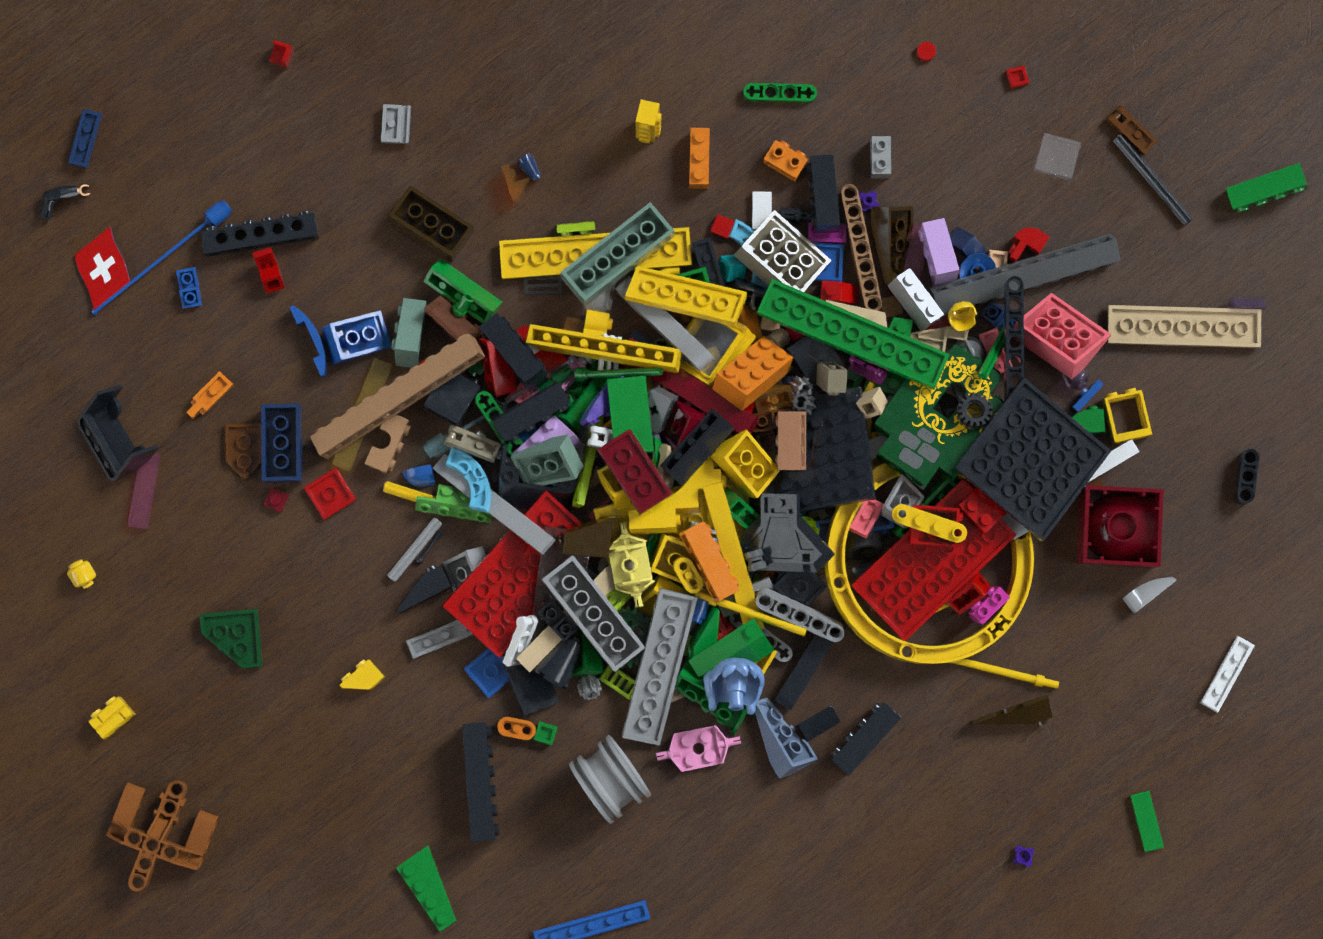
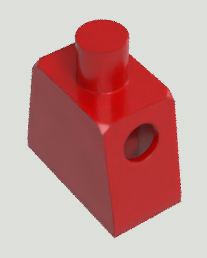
M977 572L947 602L961 615L986 596L990 584Z

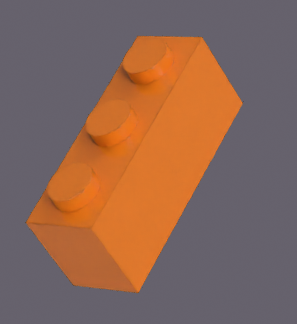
M710 128L690 129L689 188L708 189Z

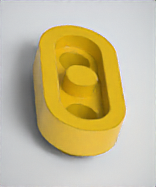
M684 556L678 557L673 563L676 575L688 592H699L703 587V579L689 558ZM681 563L686 564V567L684 569H680L679 566ZM691 579H695L696 583L694 585L689 584Z

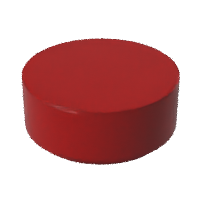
M923 42L918 46L917 56L920 60L928 62L935 57L936 48L931 42Z

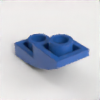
M196 267L176 270L183 309L202 305Z

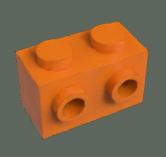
M775 140L764 157L763 163L796 182L808 159L805 158L806 155L799 150L795 152L790 149V145L786 142Z

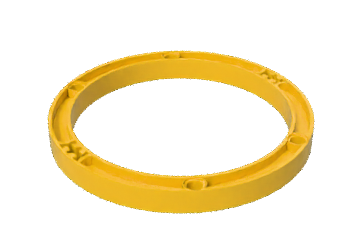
M885 463L874 468L872 471L875 490L887 481L899 477L901 474ZM959 473L957 479H964L970 486L976 489L972 483ZM863 502L836 507L825 539V543L835 553L824 566L828 589L845 623L859 638L875 650L889 657L915 664H942L970 657L996 642L1010 628L1020 614L1028 597L1034 568L1033 543L1029 531L1023 534L1022 539L1017 538L1010 541L1012 572L1006 592L1010 598L978 631L963 640L942 646L912 644L888 634L871 621L857 603L851 591L845 568L847 534L851 522ZM835 578L841 580L842 585L840 588L834 586ZM1002 620L1006 621L998 626L999 630L993 631L996 627L994 624L1000 623ZM904 647H907L910 651L908 657L902 654Z

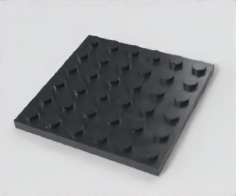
M1021 378L954 466V469L1042 542L1047 538L1110 454L1111 450L1026 378Z
M861 387L846 389V393H839L837 396L828 395V393L813 396L815 398L813 404L816 408L812 409L811 415L806 413V470H780L767 486V493L800 494V513L876 499L866 419L864 413L860 411L856 404L863 394ZM791 401L757 407L753 408L752 414L770 413L771 410L789 408L791 412H794L792 410L794 404ZM755 434L753 435V438L757 441V437Z

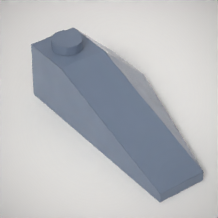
M768 698L758 700L755 715L769 762L778 778L793 775L816 762L818 758L805 739H800L794 732L796 729L793 725L789 727L783 720V714Z

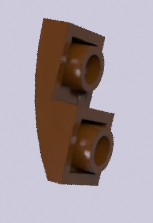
M790 408L771 410L770 413L753 414L760 420L753 430V435L771 430L778 431L776 426L778 412H791Z

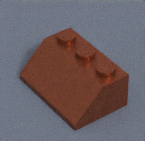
M439 296L424 308L426 315L453 341L456 342L460 336L470 334L477 342H479L480 338H483L479 326L476 323L472 325L467 321L469 317L466 314L462 317H457L453 314L454 303L449 299Z

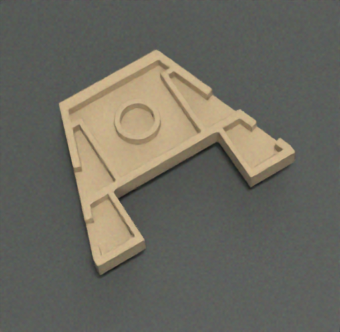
M951 326L923 330L922 332H911L910 337L945 352L947 338L966 341L968 330L959 332L955 331ZM949 386L945 393L956 397L951 386Z

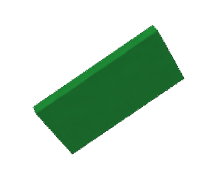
M646 376L607 379L613 439L631 429L646 453H654Z

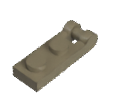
M454 425L449 427V435L445 437L444 445L451 448L454 447L494 463L501 445L500 443ZM456 436L462 437L461 441L456 440Z

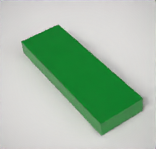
M1150 791L1130 795L1144 852L1164 848Z

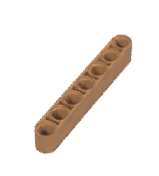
M847 184L841 190L840 200L845 223L847 224L846 228L863 308L870 309L868 302L875 301L878 307L871 310L879 311L882 301L859 193L854 185ZM850 190L854 193V197L846 198L844 192ZM856 209L858 215L851 217L848 214V210ZM859 227L862 230V234L854 235L852 229ZM862 245L865 247L866 252L860 254L856 251V247ZM867 264L870 267V270L868 272H862L860 270V265ZM864 283H872L874 289L871 291L866 290Z

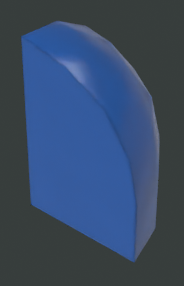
M431 464L402 471L404 479L410 485L415 487L435 485Z

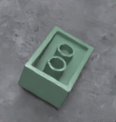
M568 434L549 438L511 455V459L525 484L541 486L574 480L583 468V464Z

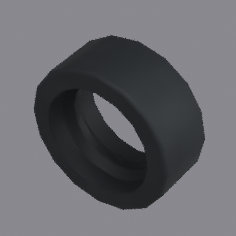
M871 531L867 539L856 533L848 536L845 545L847 557L854 560H864L877 556L882 551L880 535L877 532Z

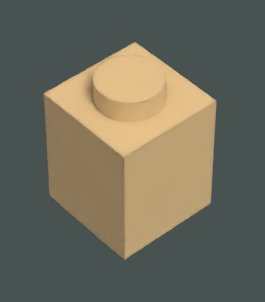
M877 387L863 392L862 397L859 398L856 404L860 411L864 413L865 419L882 414L888 401L881 388Z

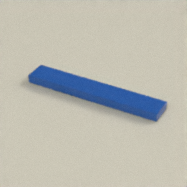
M643 900L533 931L534 939H581L649 920L650 915L646 901Z

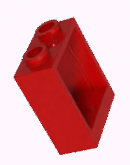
M911 505V507L922 511L952 513V521L962 524L963 513L960 512V508ZM913 528L909 530L908 544L957 547V543L952 541L919 540V530ZM956 529L954 535L960 536L961 532H958V529Z

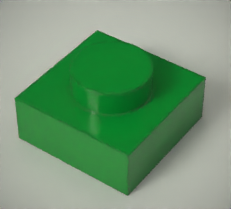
M539 721L533 740L552 745L558 727Z

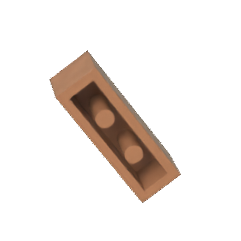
M778 412V416H776V426L778 427L776 446L778 447V454L775 459L778 470H806V412Z

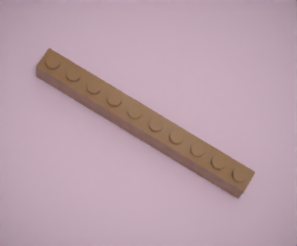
M470 334L460 336L452 345L443 347L441 352L429 356L421 365L412 367L404 376L395 378L392 384L380 388L375 395L366 397L362 400L361 404L349 408L344 415L332 419L327 426L318 428L310 438L319 455L329 459L483 359L485 355L473 336Z

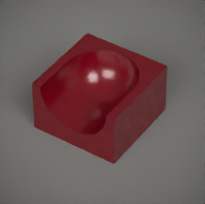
M1086 485L1080 492L1077 564L1139 568L1161 567L1164 489Z

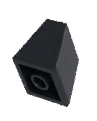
M804 336L787 349V353L793 356V365L802 377L804 376L809 379L808 382L813 384V390L816 388L821 390L816 385L817 362H836L845 367L832 346L808 336Z
M463 372L432 391L424 404L427 411L457 427H461L476 400L477 394L482 390L478 380L472 377L469 379L463 377Z

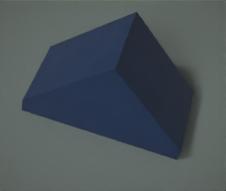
M959 227L950 235L953 249L964 258L975 253L984 254L987 251L973 234Z

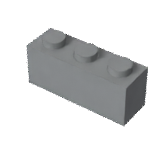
M911 269L897 276L888 285L921 332L944 315Z

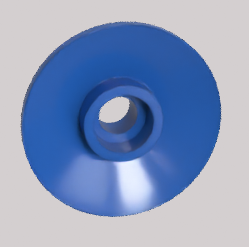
M972 254L961 263L959 277L961 279L994 269L996 264L986 254ZM975 267H979L978 271H973Z

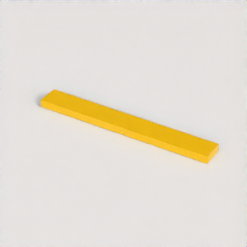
M722 481L703 486L723 559H726L729 563V571L739 584V591L734 593L736 603L760 612L756 604V596ZM740 613L743 624L752 619V617ZM755 619L760 629H764L763 621Z

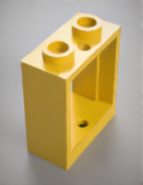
M1136 388L1125 390V394L1118 395L1117 392L1106 394L1102 404L1112 445L1152 435L1142 390L1136 391ZM1135 398L1142 429L1117 434L1110 403Z

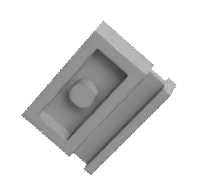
M383 104L381 143L409 144L411 106Z

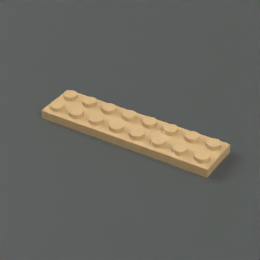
M1108 305L1107 332L1111 336L1107 340V344L1261 348V309Z

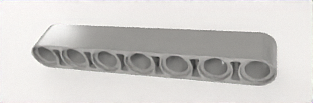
M630 276L615 288V291L624 300L632 280ZM625 300L674 348L679 349L683 357L699 372L714 359L712 354L666 310Z

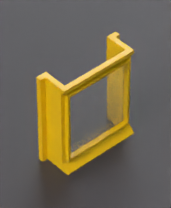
M693 317L686 330L712 354L714 359L699 372L682 356L680 369L713 388L717 373L747 350L755 340L756 335L752 334L747 326L738 321L734 327Z

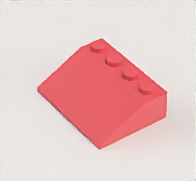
M1050 293L1024 315V346L1071 380L1087 366L1111 336L1109 332L1053 293ZM1015 322V327H1014V329H1017V328H1018V322Z

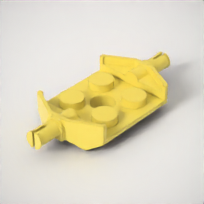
M628 522L619 523L622 535L609 548L615 589L631 594L634 597L635 608L643 606L641 592L645 591L655 582L652 579L646 547L647 540L631 535L628 529ZM628 559L634 562V568L631 571L625 567V562Z

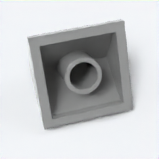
M901 474L883 505L880 515L896 523L891 516L892 509L896 505L904 504L910 507L911 505H920L925 496ZM903 510L899 511V517L903 518L905 516ZM896 523L903 528H908V526Z

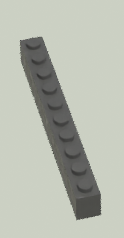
M1110 233L930 288L931 297L944 315H947L953 304L961 301L970 302L974 305L977 303L984 304L994 298H1003L1004 284L1012 276H1018L1022 279L1025 290L1030 287H1040L1047 282H1057L1067 276L1073 277L1080 272L1093 271L1100 266H1110L1120 261L1117 240ZM1009 282L1010 289L1018 290L1016 282Z

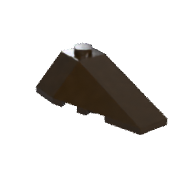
M871 206V228L885 284H890L897 276L903 273L905 264L903 255L905 248L908 249L909 242H907L908 233L913 228V206Z
M1047 695L1040 696L972 720L970 723L971 725L1037 723L1038 726L1049 723L1048 719L1052 718L1049 698Z

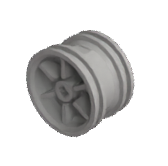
M608 735L605 737L607 740L605 743L602 741L598 742L599 751L587 759L580 755L577 757L578 762L571 761L569 766L592 803L602 816L612 824L614 822L613 817H622V807L632 800H636L640 804L643 802L642 797L646 796L649 798L651 793L628 757L615 740Z

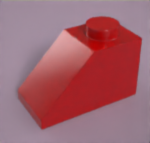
M822 281L820 299L847 305H858L859 286L844 282Z

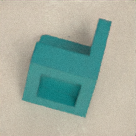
M735 254L719 257V268L722 278L726 282L736 281L737 277L744 279L747 267L734 256Z

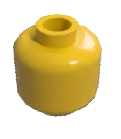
M80 559L68 566L67 575L75 587L82 586L85 589L94 584L92 580L96 577V573L88 561Z

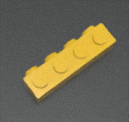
M642 99L640 101L635 121L636 138H639L640 142H654L655 137L660 135L662 114H660L659 103Z

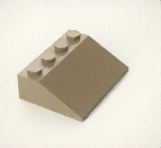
M775 210L734 255L768 286L771 280L774 279L803 292L831 261Z

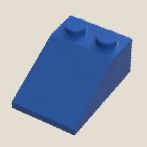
M381 311L330 323L322 328L333 365L392 347Z

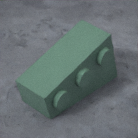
M403 298V304L398 307L400 320L399 322L396 321L395 324L397 337L396 339L393 338L391 348L395 350L396 366L412 368L419 365L418 356L422 346L421 339L426 318L424 308L427 306L426 301Z

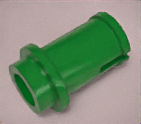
M464 293L458 303L453 305V314L457 317L464 316L467 313V308L474 301L473 296L469 293Z

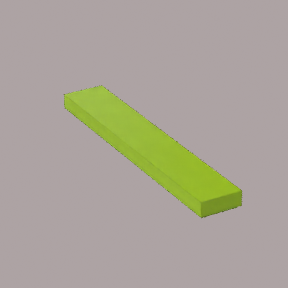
M604 415L599 416V421L591 426L602 427ZM591 426L588 429L581 461L583 468L578 475L572 506L577 508L585 504L596 449L587 445V439L591 437Z

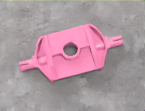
M716 725L674 733L669 750L656 753L657 756L664 755L657 757V760L671 759L681 772L723 764L728 747L741 744V741L733 742L740 740V736L726 738ZM696 743H701L704 746L702 754L694 753L693 746Z

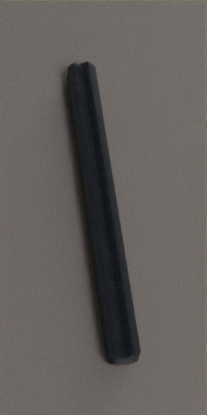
M1122 134L1116 136L1113 140L1114 143L1184 225L1189 224L1193 220L1192 216Z

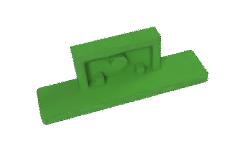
M439 484L436 499L417 496L416 511L491 523L492 515L489 513L471 510L469 508L470 498L454 486Z

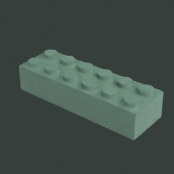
M650 202L561 271V279L581 303L587 306L674 237V230Z

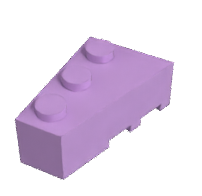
M945 219L922 223L921 230L918 233L920 241H923L924 255L927 259L933 287L957 280L959 267Z
M553 415L513 454L549 438L567 434L575 449H581L585 446L565 424Z

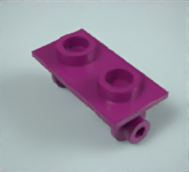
M853 355L849 358L851 363L849 370L879 385L883 383L889 372Z

